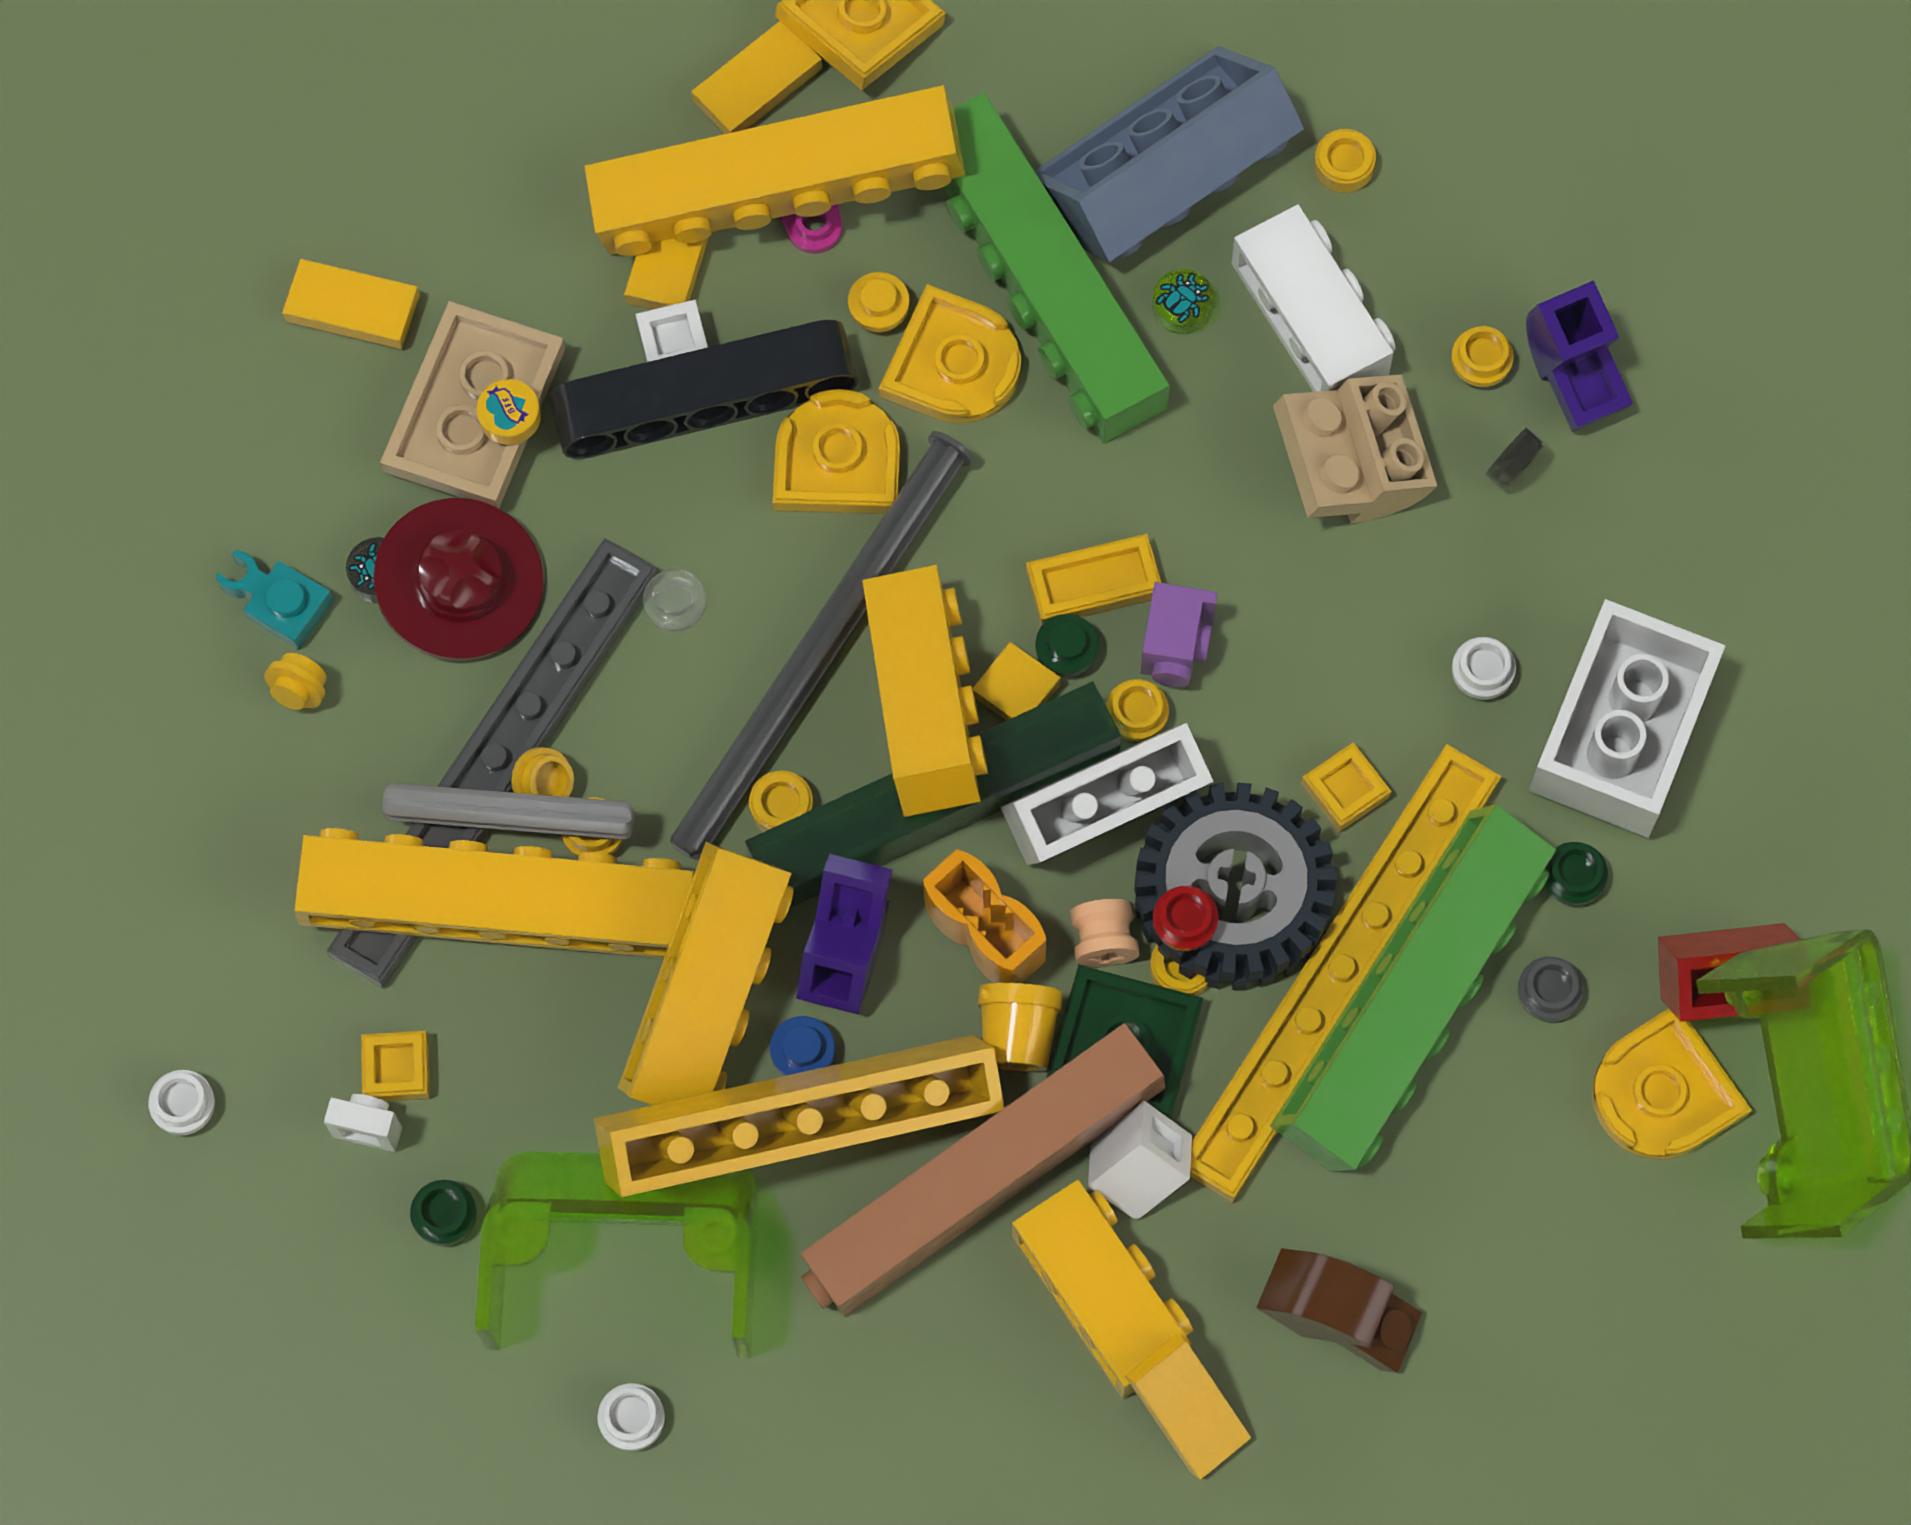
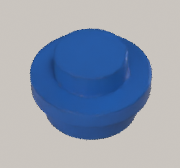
M797 1016L784 1021L777 1027L770 1041V1055L775 1068L783 1076L831 1066L835 1056V1043L832 1033L824 1023L812 1017Z

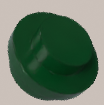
M1061 614L1050 618L1040 627L1036 636L1035 649L1038 660L1042 665L1059 676H1075L1083 673L1091 667L1098 654L1099 642L1095 629L1087 620L1077 615Z
M1567 842L1557 846L1554 855L1545 867L1549 871L1545 887L1550 895L1557 901L1570 906L1586 905L1597 899L1603 892L1608 879V869L1603 856L1595 848L1582 842Z
M436 1180L428 1183L417 1192L410 1208L411 1223L417 1234L426 1242L436 1246H449L462 1241L472 1231L477 1217V1208L471 1193L463 1185L452 1180Z

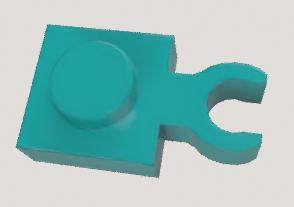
M239 550L233 551L232 556L235 563L246 568L247 573L245 577L238 581L228 580L225 576L217 573L216 579L224 593L233 598H249L250 601L243 609L246 618L299 650L334 599L331 592L279 560L267 575L259 570L255 560L249 554Z

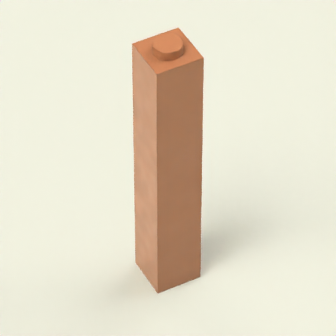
M1125 1023L802 1251L800 1254L810 1270L800 1276V1278L822 1309L834 1302L842 1315L846 1317L1107 1131L1143 1100L1147 1102L1165 1089L1164 1075Z

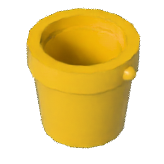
M987 983L979 986L978 1007L981 1008L982 1040L994 1046L999 1070L1038 1072L1048 1069L1057 1014L1061 1013L1063 991L1047 986L1023 983Z

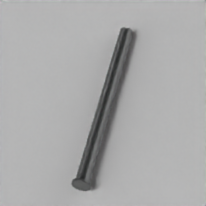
M938 431L931 432L928 437V442L931 446L670 838L671 844L684 856L699 860L705 842L712 844L866 611L862 580L891 573L960 467L969 466L973 461L971 452L953 437Z

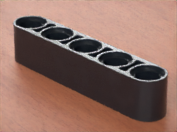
M826 319L572 380L556 387L550 393L549 399L563 454L572 459H585L796 408L810 400V396L818 392L836 389L852 391L857 386L859 380L843 324L837 320Z

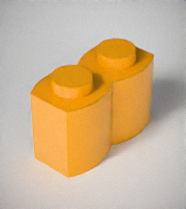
M956 849L923 879L925 907L932 922L948 938L969 947L975 965L992 983H1023L1046 962V937L1040 922L1022 903L1011 897L1001 895L994 875L979 859L967 852Z

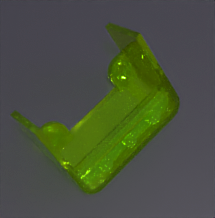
M1869 929L1838 931L1742 952L1696 981L1699 994L1724 992L1728 1003L1734 1006L1736 1012L1742 1018H1760L1781 1139L1771 1145L1766 1156L1759 1162L1758 1184L1761 1192L1767 1196L1768 1205L1741 1225L1743 1239L1843 1237L1911 1182V1118L1882 951L1876 935Z
M525 1151L512 1155L503 1162L496 1174L481 1230L475 1331L486 1350L500 1351L505 1267H520L538 1259L548 1245L551 1222L683 1226L684 1249L688 1258L695 1266L711 1273H735L731 1338L737 1357L751 1358L759 1200L758 1186L753 1172L749 1168L620 1197L605 1183L600 1153Z

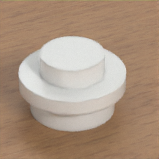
M1477 637L1468 640L1458 648L1452 661L1451 670L1455 684L1463 693L1475 699L1488 700L1502 695L1509 689L1515 676L1516 663L1513 654L1502 642L1489 637Z
M190 1070L172 1071L162 1076L152 1087L148 1100L149 1112L154 1122L165 1132L173 1135L192 1134L203 1128L210 1120L215 1108L214 1092L207 1080L200 1074Z
M628 1383L613 1388L605 1395L598 1409L597 1420L599 1429L609 1444L623 1451H638L650 1446L659 1437L664 1427L665 1413L659 1397L651 1389L641 1384Z

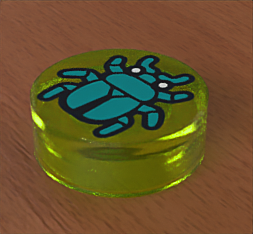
M1188 269L1173 270L1162 276L1156 283L1153 290L1152 311L1156 321L1164 329L1176 334H1190L1203 328L1212 316L1214 306L1213 288L1209 281L1200 273Z

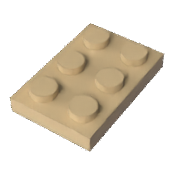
M448 301L381 458L380 465L382 471L460 498L478 500L500 508L528 439L515 445H503L489 439L482 431L476 411L478 398L482 391L493 382L502 379H515L526 383L533 389L541 409L566 349L564 338Z

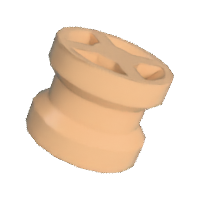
M1101 899L1082 903L1070 910L1071 925L1079 931L1080 938L1079 943L1075 946L1077 964L1086 967H1108L1125 964L1139 957L1138 940L1132 937L1130 933V924L1135 919L1132 902L1123 899Z

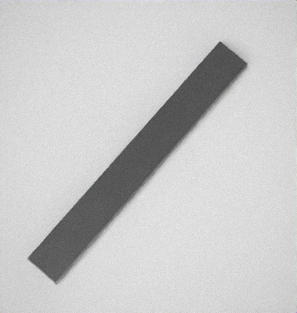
M604 538L437 787L513 792L511 778L515 763L526 751L535 747L546 746L658 578L657 567ZM413 822L405 835L423 839V846L449 848V843L455 840H469L481 843L490 829ZM341 929L327 949V953L332 959L377 986L384 988L418 936Z

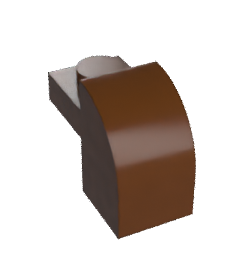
M1281 1248L1256 1307L1301 1337L1336 1342L1379 1370L1394 1373L1399 1371L1422 1315L1421 1311L1392 1293L1394 1285L1364 1269L1326 1255Z

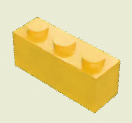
M1077 1179L1013 1221L1012 1238L1121 1398L1125 1399L1135 1392L1125 1375L1175 1334H1178L1191 1346L1187 1335L1193 1332V1328L1176 1301L1170 1298L1163 1303L1149 1281L1156 1277L1154 1270L1137 1245L1133 1243L1125 1248L1112 1229V1226L1118 1223V1219L1104 1196L1098 1190L1088 1194Z

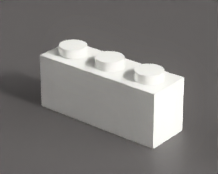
M1299 204L1234 237L1231 264L1313 392L1338 390L1348 378L1389 375L1393 351L1396 348L1390 330L1382 319L1376 318L1373 320L1362 304L1364 300L1363 292L1356 277L1347 268L1341 271L1331 256L1332 246L1325 229L1317 220L1309 222Z
M1187 723L1168 729L1000 808L1026 864L1032 865L1047 860L1214 781Z

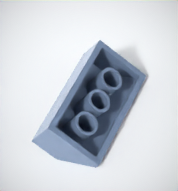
M1217 46L1035 170V173L1083 249L1111 262L1136 252L1141 247L1142 240L1160 227L1173 225L1184 219L1190 213V207L1208 194L1217 193L1232 186L1238 180L1239 173L1258 160L1268 159L1280 153L1287 146V140L1302 131L1304 127L1276 67Z

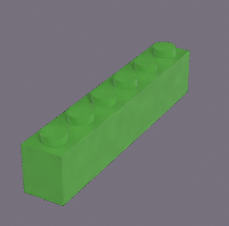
M985 92L954 107L966 176L953 178L948 185L943 187L950 197L946 200L947 208L958 229L962 233L970 230L980 245L976 249L977 256L987 276L992 281L1000 278L1011 296L1007 297V303L1017 324L1022 330L1031 327L1041 343L1038 346V353L1049 375L1054 380L1062 377L1072 393L1068 397L1069 403L1080 425L1084 429L1093 426L1102 443L1105 444L1167 411L1169 383Z
M1498 804L1471 810L1270 1127L1329 1171L1356 1170L1357 1167L1366 1165L1376 1154L1382 1143L1383 1137L1379 1132L1390 1114L1401 1110L1412 1097L1416 1089V1082L1413 1080V1077L1425 1059L1429 1060L1434 1057L1447 1041L1450 1029L1446 1025L1457 1007L1467 1004L1479 990L1483 982V975L1479 972L1491 953L1499 952L1513 936L1516 923L1512 920L1523 902L1534 898L1545 885L1549 877V871L1545 867L1556 849Z

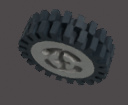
M1238 782L1236 792H1225L1224 783L1209 785L1208 795L1199 797L1197 790L1183 796V802L1180 807L1176 808L1173 804H1170L1162 812L1160 823L1158 825L1153 823L1146 833L1144 847H1140L1137 859L1134 906L1137 919L1141 918L1143 921L1142 933L1148 944L1155 941L1158 945V951L1164 956V962L1168 964L1172 959L1178 963V973L1191 979L1194 973L1205 977L1208 987L1218 989L1219 980L1231 981L1232 990H1246L1248 981L1258 980L1260 987L1274 983L1277 973L1283 971L1287 977L1297 970L1300 960L1303 957L1309 959L1317 947L1320 937L1324 936L1336 896L1337 871L1336 867L1331 865L1333 851L1329 841L1321 842L1319 838L1321 827L1316 820L1311 818L1306 822L1301 818L1303 807L1292 799L1287 806L1277 802L1278 791L1266 787L1263 796L1251 794V783ZM1234 850L1246 851L1247 856L1235 923L1224 922L1222 920ZM1223 851L1211 863H1201L1205 857L1215 852ZM1259 858L1271 867L1275 875L1265 872L1263 863ZM1178 886H1193L1205 891L1213 899L1218 910V926L1213 938L1203 947L1192 951H1179L1167 946L1157 936L1153 926V911L1158 899L1166 891ZM1266 908L1270 910L1266 915L1257 920L1242 923L1253 917L1258 909Z

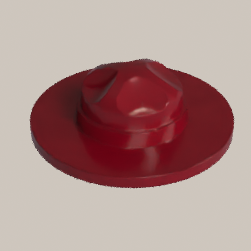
M447 498L431 501L411 510L392 526L384 537L376 556L373 584L381 614L401 640L419 652L431 657L449 661H470L485 658L504 650L526 631L536 615L542 597L543 570L535 544L525 529L514 518L499 508L485 502L467 498Z

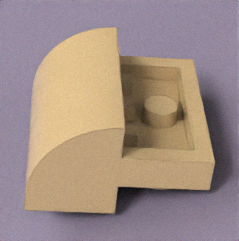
M1402 374L1348 378L1338 390L1283 394L1273 405L1307 518L1348 514L1351 524L1366 522L1404 510L1424 499L1437 487Z

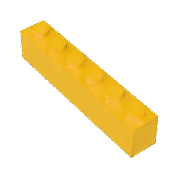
M944 85L584 165L595 234L609 255L617 253L620 256L644 254L651 250V242L675 238L680 243H696L709 238L712 232L733 227L741 230L759 229L768 225L773 218L791 214L802 217L817 216L829 211L832 205L854 200L863 204L876 203L887 199L891 192L913 187L919 190H935L948 185L953 178L966 176L954 108Z
M325 828L320 830L319 836L303 835L294 912L298 924L302 926L664 958L694 871L681 870L680 862L663 858L644 859L642 866L617 864L615 856L599 852L580 853L578 860L552 858V851L534 846L515 847L514 854L488 852L486 844L476 841L455 840L449 843V848L423 846V839L411 835L390 834L385 836L384 842L358 840L359 834L354 831Z
M968 1035L594 1118L605 1183L620 1197H625L993 1114L1004 1109L994 1046L973 1035Z

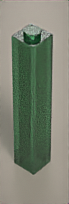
M1092 681L974 735L981 736L988 774L976 776L981 802L904 817L893 773L745 840L747 856L791 873L788 885L793 887L791 908L820 895L823 871L829 854L877 866L885 865L1002 811L1000 807L1119 753L1121 734Z

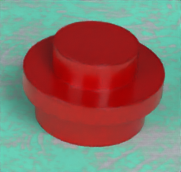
M1174 887L1166 891L1158 899L1154 907L1153 926L1155 932L1164 944L1175 950L1192 951L1199 949L1213 938L1217 930V906L1205 891L1197 887Z

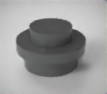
M1542 957L1531 962L1523 970L1517 988L1518 997L1523 1008L1533 1017L1548 1022L1560 1021L1572 1015L1578 1008L1584 991L1583 981L1577 969L1566 960L1557 957Z

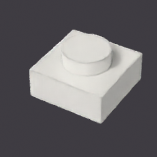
M696 300L635 314L647 362L708 347Z
M352 1094L350 1102L330 1098L324 1124L333 1138L396 1152L402 1132V1126L394 1112L388 1111L389 1104L381 1099L364 1094Z

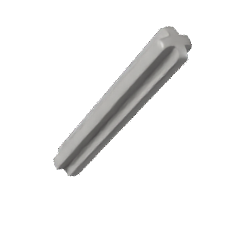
M400 783L386 785L382 799V813L390 821L625 840L631 837L635 823V811L632 804L626 801Z

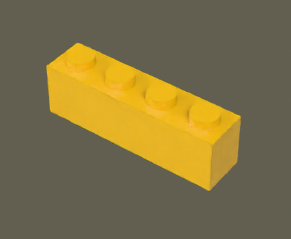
M937 565L862 580L893 779L904 817L981 802L976 776L988 774L981 736L969 737L968 725L979 723L972 685L964 687L960 685L959 675L971 672L963 636L952 638L951 627L962 624L955 587L942 588Z
M705 842L618 1085V1089L629 1098L650 1105H656L725 1089L727 1073L721 1069L729 1047H737L746 1031L749 1011L743 1007L751 985H759L767 972L771 958V949L765 946L774 922L782 923L791 905L793 887L788 885L791 876L790 872Z

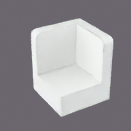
M1143 1100L1092 1142L1088 1187L1093 1191L1098 1190L1106 1200L1130 1217L1139 1219L1190 1179L1192 1135Z

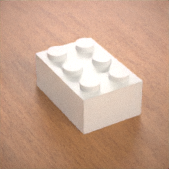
M1605 599L1536 768L1529 792L1649 838L1661 812L1726 645Z

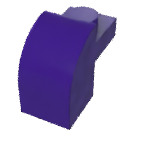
M1594 280L1539 303L1528 313L1526 332L1533 361L1540 379L1548 377L1572 432L1622 411L1633 404L1608 349V346L1620 337Z
M829 854L823 871L816 919L803 953L796 999L859 1014L871 980L890 903L887 899L893 869Z

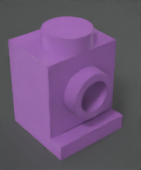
M1159 582L1154 583L1142 651L1140 674L1150 675L1155 682L1169 687H1185L1189 685L1194 661L1206 663L1217 592Z

